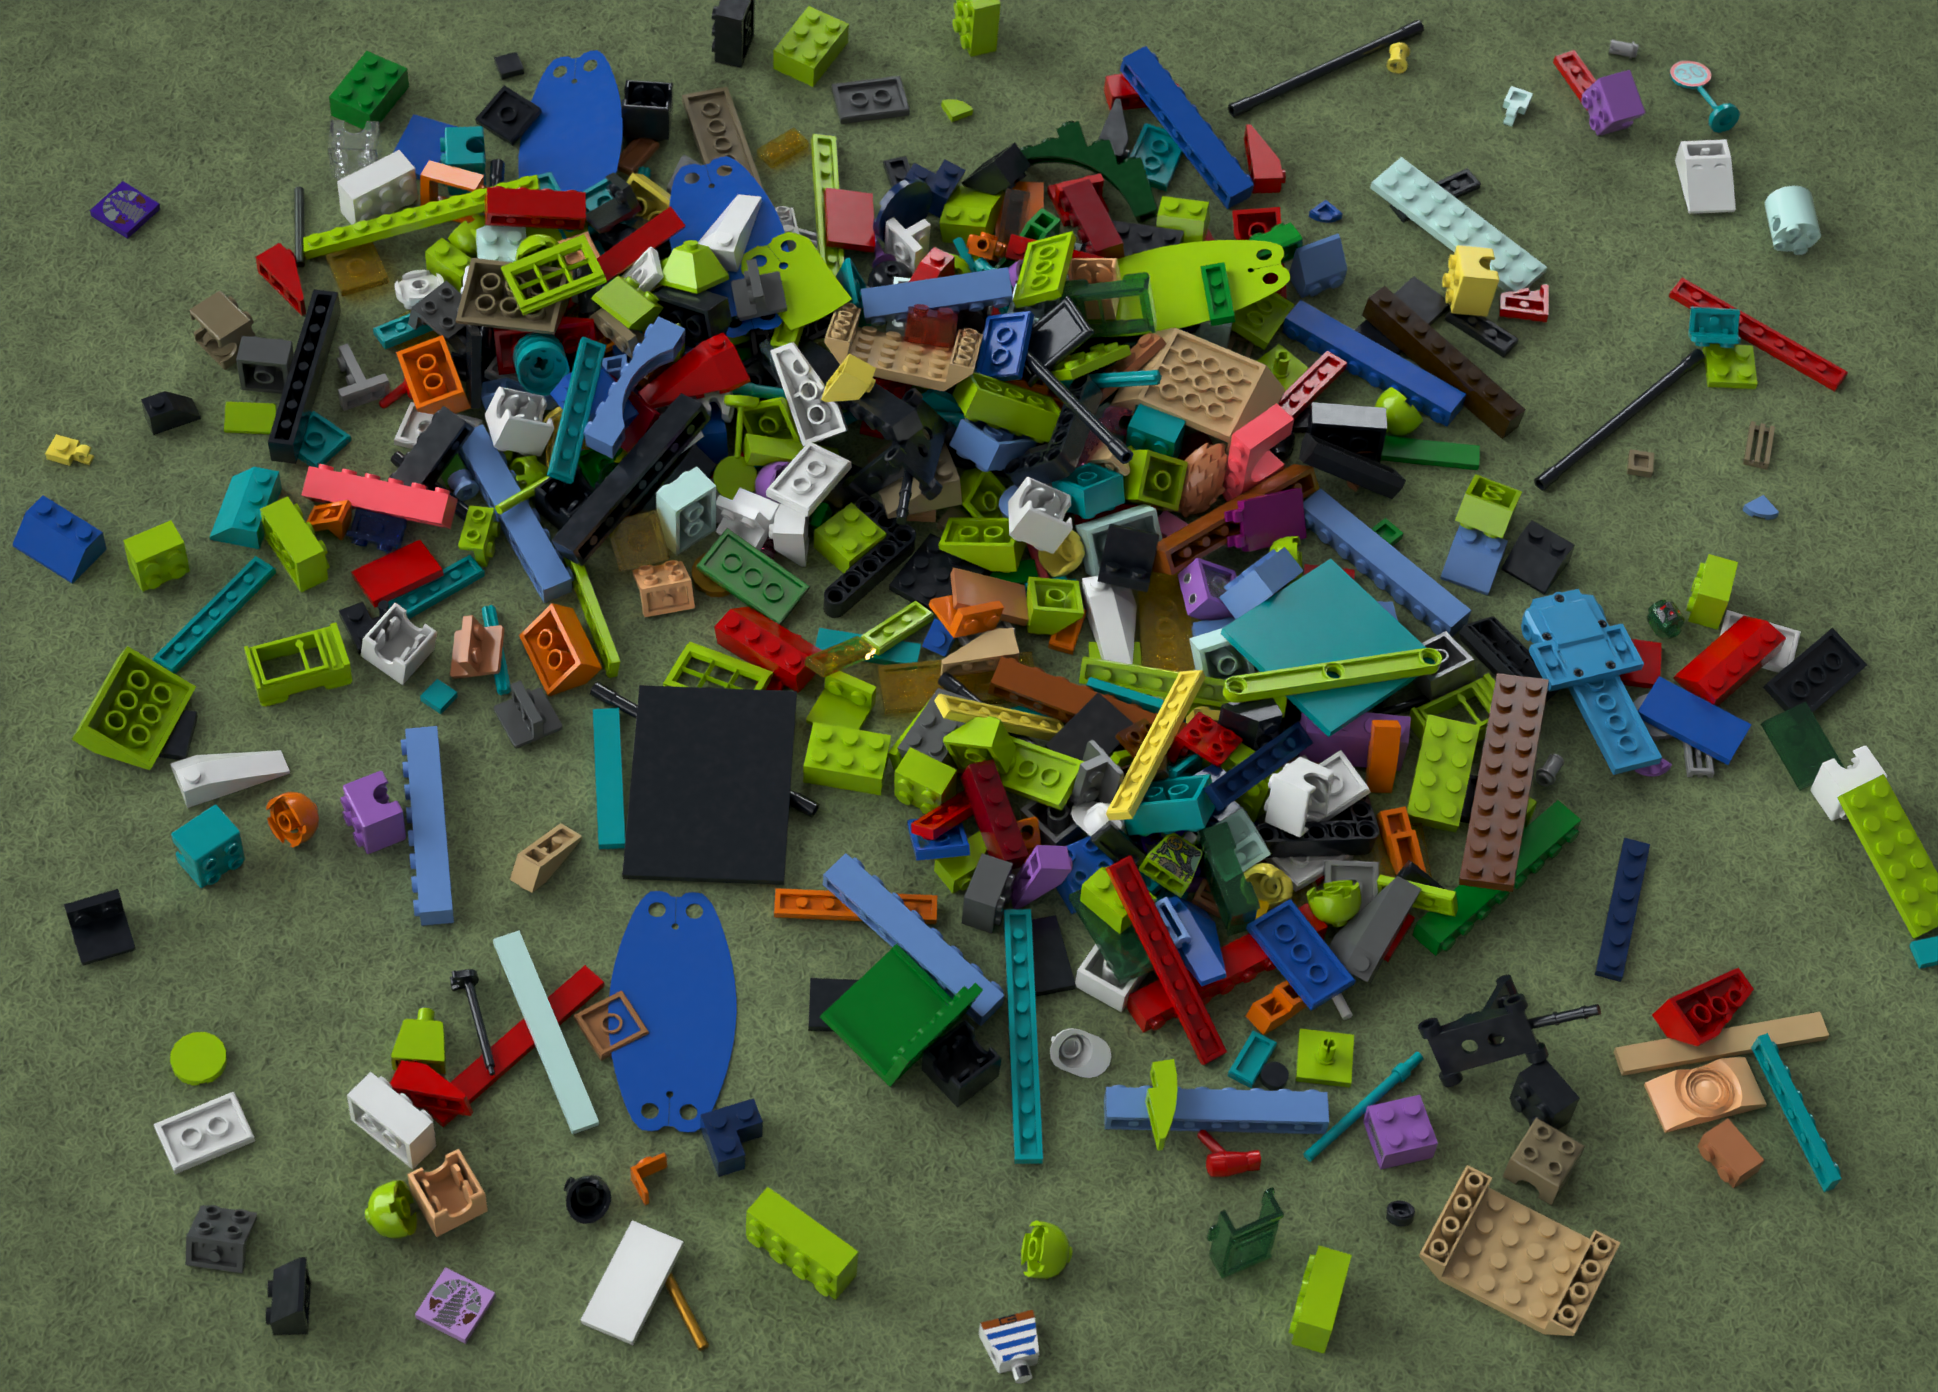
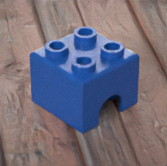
M1091 836L1067 845L1068 855L1073 863L1072 871L1067 875L1062 884L1055 887L1071 914L1085 909V905L1080 901L1082 884L1101 867H1108L1114 864V861L1091 842Z

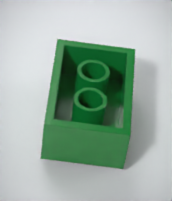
M366 51L329 96L331 116L373 133L409 88L408 68Z

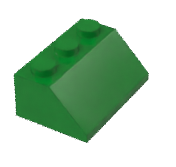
M1291 222L1286 225L1284 223L1278 224L1267 233H1256L1249 238V240L1272 242L1282 246L1284 257L1281 260V264L1293 260L1296 249L1303 246V239ZM1262 249L1257 253L1259 260H1267L1272 256V252L1268 249ZM1253 268L1248 269V272L1254 271Z

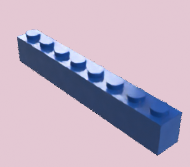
M1144 46L1123 57L1120 68L1121 73L1222 204L1229 209L1250 198L1254 186L1251 177L1240 168L1238 160L1230 155L1224 142L1216 137L1210 124L1202 119L1197 107L1189 102L1183 89L1178 87L1172 80L1169 71L1161 66L1156 54L1151 53L1147 46Z
M1300 300L1285 317L1282 333L1286 334L1288 338L1307 346L1309 350L1321 355L1326 351L1331 352L1347 362L1346 369L1351 374L1361 377L1374 387H1378L1383 391L1390 387L1396 389L1407 398L1405 402L1410 407L1413 405L1417 411L1429 416L1434 422L1448 427L1463 408L1466 396L1464 392L1306 302Z

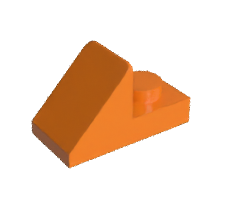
M349 500L315 505L307 522L311 523L315 532L328 529L337 538L343 540L352 520V503Z

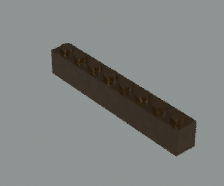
M1386 286L1368 297L1362 316L1423 370L1464 392L1466 396L1463 405L1495 434L1503 439L1519 427L1526 409Z

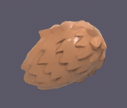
M1205 443L1185 460L1188 462L1179 509L1175 511L1181 512L1185 518L1190 514H1199L1208 510L1210 505L1217 500L1216 498L1225 492L1226 489L1222 485L1227 470L1228 455L1225 454V445L1223 443L1215 445Z

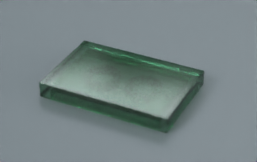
M1806 702L1761 723L1763 730L1799 791L1813 785L1823 762L1834 758L1841 767L1845 768Z

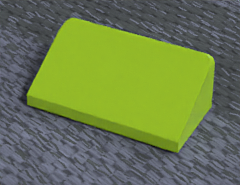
M226 402L224 433L270 435L277 413L276 404Z

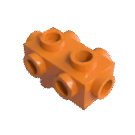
M981 232L980 236L969 235L966 248L969 249V254L984 258L990 263L991 261L999 262L1000 258H1003L1006 254L1007 244L998 242L999 237Z

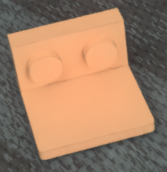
M669 560L662 565H642L638 569L632 570L633 577L640 590L644 617L695 608L692 581L682 561Z

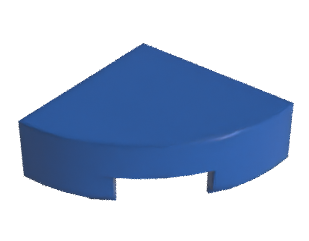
M1327 200L1309 211L1310 218L1324 223L1338 221L1342 219L1343 215L1342 212Z

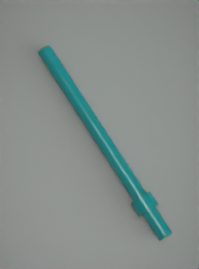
M1415 1052L1404 1063H1399L1394 1067L1389 1077L1306 1150L1303 1156L1309 1162L1317 1157L1366 1112L1367 1106L1374 1105L1397 1083L1404 1082L1411 1075V1071L1424 1060L1422 1054Z

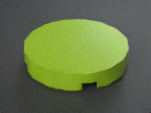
M193 1032L183 1036L175 1043L170 1054V1064L175 1076L182 1082L192 1086L205 1082L208 1084L215 1081L223 1073L227 1065V1052L223 1042L215 1035L207 1032Z

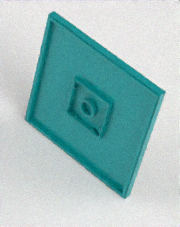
M1332 559L1324 562L1223 627L1220 633L1260 672L1426 648ZM1423 658L1428 664L1436 663L1432 658ZM1327 672V675L1331 678H1340L1336 672ZM1419 676L1287 695L1286 697L1323 733L1330 737Z

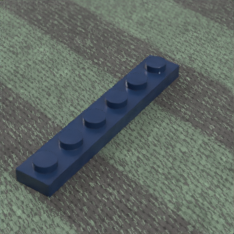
M1298 721L1203 790L1219 812L1309 747L1313 742Z
M1628 838L1623 840L1594 974L1596 976L1619 982L1623 978L1650 844Z

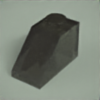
M1006 189L998 242L1008 245L1011 234L1018 236L1021 234L1028 221L1030 212V192Z

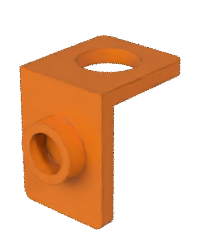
M1031 817L1018 820L1019 830L1026 825H1030L1033 828L1032 835L1029 832L1021 833L1026 848L1030 849L1035 848L1036 845H1041L1038 818Z
M661 1153L653 1158L646 1157L639 1161L637 1165L631 1167V1181L644 1205L649 1204V1192L642 1179L667 1168V1156L665 1153Z

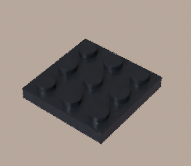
M930 533L889 584V590L911 603L916 600L935 615L929 607L930 600L952 595L950 574L953 568L990 576L993 571L940 550L939 542L941 538Z

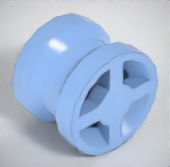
M468 469L458 470L448 478V485L454 490V495L461 501L473 498L479 491V486L472 480L473 476Z

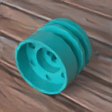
M529 333L522 337L514 347L512 358L521 386L529 393L542 396L550 395L563 377L570 372L563 344L552 334Z

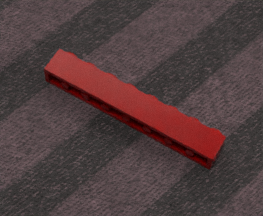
M1308 903L1299 907L1298 909L1324 940L1328 927L1325 922L1320 921L1312 913ZM1248 933L1221 947L1226 978L1201 986L1189 970L1188 973L1204 1005H1206L1212 997L1218 994L1225 995L1235 985L1241 982L1248 983L1258 973L1264 970L1267 972L1271 971L1276 966L1251 934ZM1160 980L1128 995L1126 1008L1143 1033L1150 1029L1154 1031L1160 1029L1166 1021L1173 1017L1178 1019Z

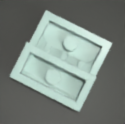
M1243 807L1197 836L1225 883L1271 855Z

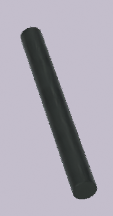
M296 187L294 189L296 267H304V188Z

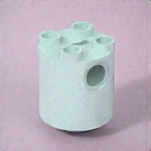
M1788 186L1774 191L1767 197L1765 210L1774 249L1777 251H1793L1795 255L1807 253L1808 248L1817 243L1821 238L1810 191L1802 186Z

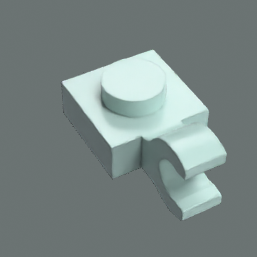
M1511 86L1503 103V108L1507 109L1503 124L1512 127L1517 113L1525 114L1533 93Z

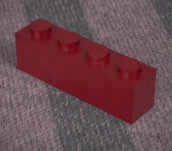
M1090 179L1062 187L1063 198L1060 199L1064 212H1069L1071 226L1077 228L1080 243H1085L1086 253L1104 258L1120 259L1125 257L1123 241Z
M991 759L969 764L960 778L989 856L1013 863L1012 869L1020 868L1029 854L995 762Z

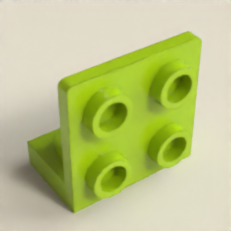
M829 667L825 673L824 690L806 717V722L810 725L816 722L860 730L876 703V686Z

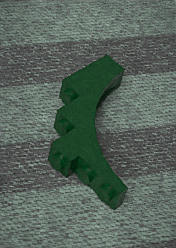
M1068 121L1063 123L1061 127L1056 128L1058 138H1046L1041 144L1035 146L1026 145L1020 148L1031 166L1060 163L1074 165L1092 171L1095 174L1101 173L1103 179L1107 180L1124 197L1137 223L1157 217L1158 207L1141 157H1130L1125 159L1122 164H1118L1110 139H1099L1088 146L1079 121Z

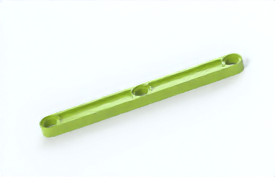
M1422 648L1237 675L1226 680L1223 696L1230 702L1240 703L1428 675L1439 670L1442 655L1436 649ZM1423 658H1432L1436 663L1428 664ZM1327 672H1336L1340 678H1331L1327 675ZM1237 686L1242 692H1232L1229 687Z

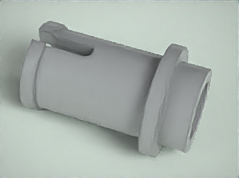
M1612 39L1609 54L1627 56L1631 60V57L1636 58L1639 44H1634L1635 41L1628 43Z
M1550 754L1544 766L1537 770L1536 781L1545 787L1552 785L1556 781V774L1564 765L1563 758L1558 754Z

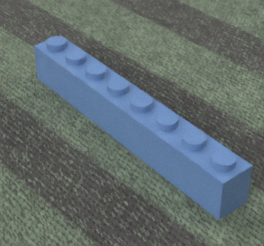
M482 424L474 427L475 429L460 448L458 454L466 468L471 472L473 480L478 484L479 491L489 508L495 509L496 505L521 490L517 485L518 481L516 480L515 472L513 470L509 471L506 466L507 460L502 451L498 452L494 448L490 432L487 433ZM529 498L503 514H498L495 509L497 522H500L503 533L542 601L546 603L572 592L573 573L569 567L563 565L562 556L557 548H554L551 544L552 539L546 527L542 528L537 510L535 508L531 509L528 504Z
M1321 488L1303 502L1306 528L1318 535L1323 543L1329 544L1334 548L1341 558L1351 562L1361 574H1365L1372 579L1378 588L1388 592L1398 604L1410 610L1416 619L1426 623L1436 635L1446 631L1453 637L1468 623L1471 610Z
M437 726L405 729L406 739L401 740L402 756L407 755L408 762H403L404 778H409V784L404 785L406 801L411 800V807H406L407 823H413V830H408L409 846H414L415 853H410L411 870L416 869L417 875L411 877L413 893L418 892V900H413L414 915L420 916L421 926L454 923Z
M845 853L823 874V886L891 947L897 943L952 999L964 986L969 989L976 982L983 991L966 1014L978 1025L982 1026L1003 1005L1005 995L1002 988L996 982L987 980L983 976L982 970L976 964L968 963L957 947L953 945L950 947L943 940L942 934L937 929H930L918 912L915 910L910 911L904 905L899 895L894 892L891 894L884 888V883L876 875L871 876L865 871L861 861L855 857L851 858Z
M1124 1085L1106 1087L1104 1096L1105 1129L1152 1130L1145 1099L1147 1089L1153 1087L1147 1085L1139 1088H1130ZM1177 1086L1176 1109L1170 1131L1206 1130L1210 1132L1325 1134L1329 1125L1328 1093L1319 1092L1314 1089L1301 1092L1291 1091L1290 1089L1265 1091L1261 1088L1237 1090L1231 1087L1222 1090L1209 1089L1207 1087L1182 1089Z

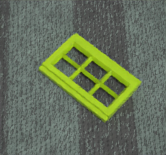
M584 234L501 267L523 316L607 282ZM582 250L586 259L567 266L563 257ZM558 259L562 269L543 276L539 266ZM589 264L593 273L574 280L570 271ZM534 269L538 278L519 285L515 276ZM565 273L569 283L549 290L546 281ZM540 283L544 293L526 300L521 290Z
M689 642L663 682V686L688 687L677 682L681 673L685 672L701 678L696 686L702 688L707 680L726 689H743L733 685L738 676L742 675L758 681L753 690H766L773 672ZM691 657L710 664L704 674L686 668ZM715 666L734 672L728 683L709 676Z

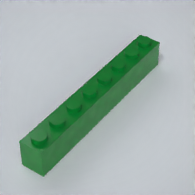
M1559 800L1553 803L1524 829L1514 884L1516 889L1523 886L1531 872L1534 874L1538 873L1544 866V861L1547 858H1555L1562 850V845L1566 842L1572 843L1580 833L1578 828L1581 819ZM1459 885L1453 890L1456 892L1458 904L1456 915L1450 916L1429 911L1416 922L1412 936L1435 956L1442 950L1447 952L1453 947L1459 935H1467L1474 927L1473 923L1478 919L1484 920L1492 911L1491 907L1496 903L1501 905L1510 895V891Z

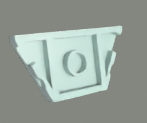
M486 225L476 229L477 258L515 262L516 250L521 242L526 239V227Z

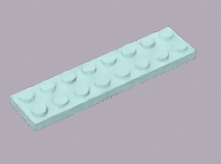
M1399 158L1371 183L1370 188L1406 214L1407 217L1453 252H1455L1458 245L1493 249L1495 260H1491L1490 270L1498 272V286L1504 291L1516 292L1519 289L1529 288L1546 272L1547 267L1404 158Z

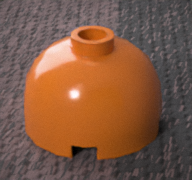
M287 792L269 800L266 810L270 809L271 817L267 818L268 824L273 834L283 844L286 838L292 844L289 847H295L306 842L314 835L318 828L319 815L318 808L311 799L302 793ZM296 828L299 830L297 833H290V831Z

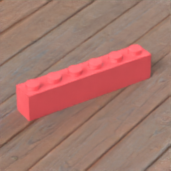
M319 464L318 468L308 467L301 496L311 501L327 504L349 500L354 510L451 529L458 499L451 496L449 490L435 487V491L426 490L427 486L418 483L406 486L403 485V481L389 478L388 482L381 481L379 476L365 473V477L357 476V472L348 469L336 472L333 471V467Z

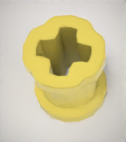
M1394 43L1389 49L1391 57L1387 61V69L1390 72L1403 73L1407 70L1406 58L1410 54V49L1404 43Z

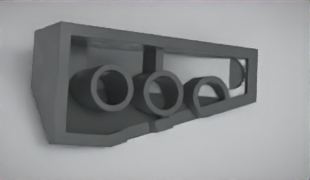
M1397 876L1335 934L1329 948L1349 973L1370 984L1372 983L1422 889Z

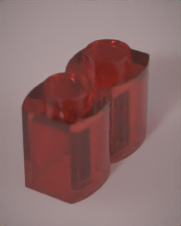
M923 304L908 306L904 341L915 344H929L942 348H953L958 322L957 313H954L949 308L931 310Z

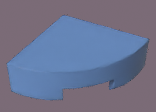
M1764 495L1745 504L1743 507V511L1749 516L1762 517L1765 520L1777 518L1779 514L1778 510Z

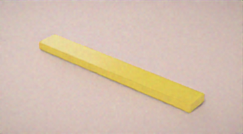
M1203 670L1179 672L1106 812L1109 820L1133 819L1206 678Z

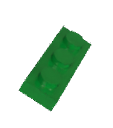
M1225 262L1200 266L1211 326L1235 322Z

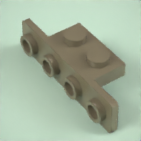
M603 308L589 317L594 319V325L603 335L613 341L631 359L633 358L632 354L635 346L638 343H642L645 339L644 335L638 330L628 329Z

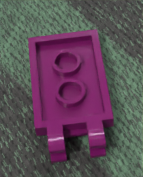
M1293 488L1237 501L1238 509L1224 512L1225 522H1240L1241 534L1227 536L1228 547H1242V551L1250 552L1270 547L1276 540L1284 537L1299 536L1300 539L1307 538L1302 488Z

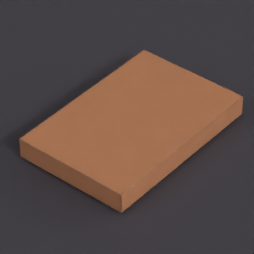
M953 568L950 575L954 609L1000 601L1005 607L1000 617L1001 621L1026 626L1029 618L1025 585Z

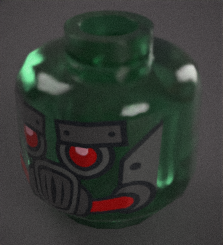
M1660 600L1650 606L1647 622L1655 635L1671 639L1681 633L1682 630L1680 628L1684 625L1685 618L1674 602Z

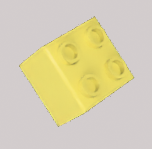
M1458 245L1454 255L1451 254L1449 256V272L1444 273L1442 286L1447 288L1445 301L1450 304L1452 313L1488 316L1499 283L1498 272L1490 270V262L1495 260L1493 249Z

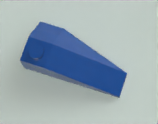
M1178 896L1168 898L1192 940L1188 944L1187 942L1182 943L1183 947L1177 949L1186 968L1201 986L1226 978L1216 924L1205 910ZM1165 905L1162 906L1161 909L1176 936H1181L1182 934Z

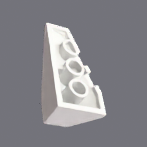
M738 194L698 242V244L709 246L726 271L738 272L762 202V197Z
M791 342L770 350L802 445L805 446L809 441L815 444L848 431L838 402H824L821 400L825 384L796 344Z
M780 504L775 513L774 524H769V539H773L774 550L799 566L806 567L809 548V517Z
M1098 576L1082 578V604L1084 609L1087 610L1086 615L1101 658L1103 660L1133 664L1137 605L1131 589L1097 582Z
M281 750L195 755L170 764L187 808L290 774Z

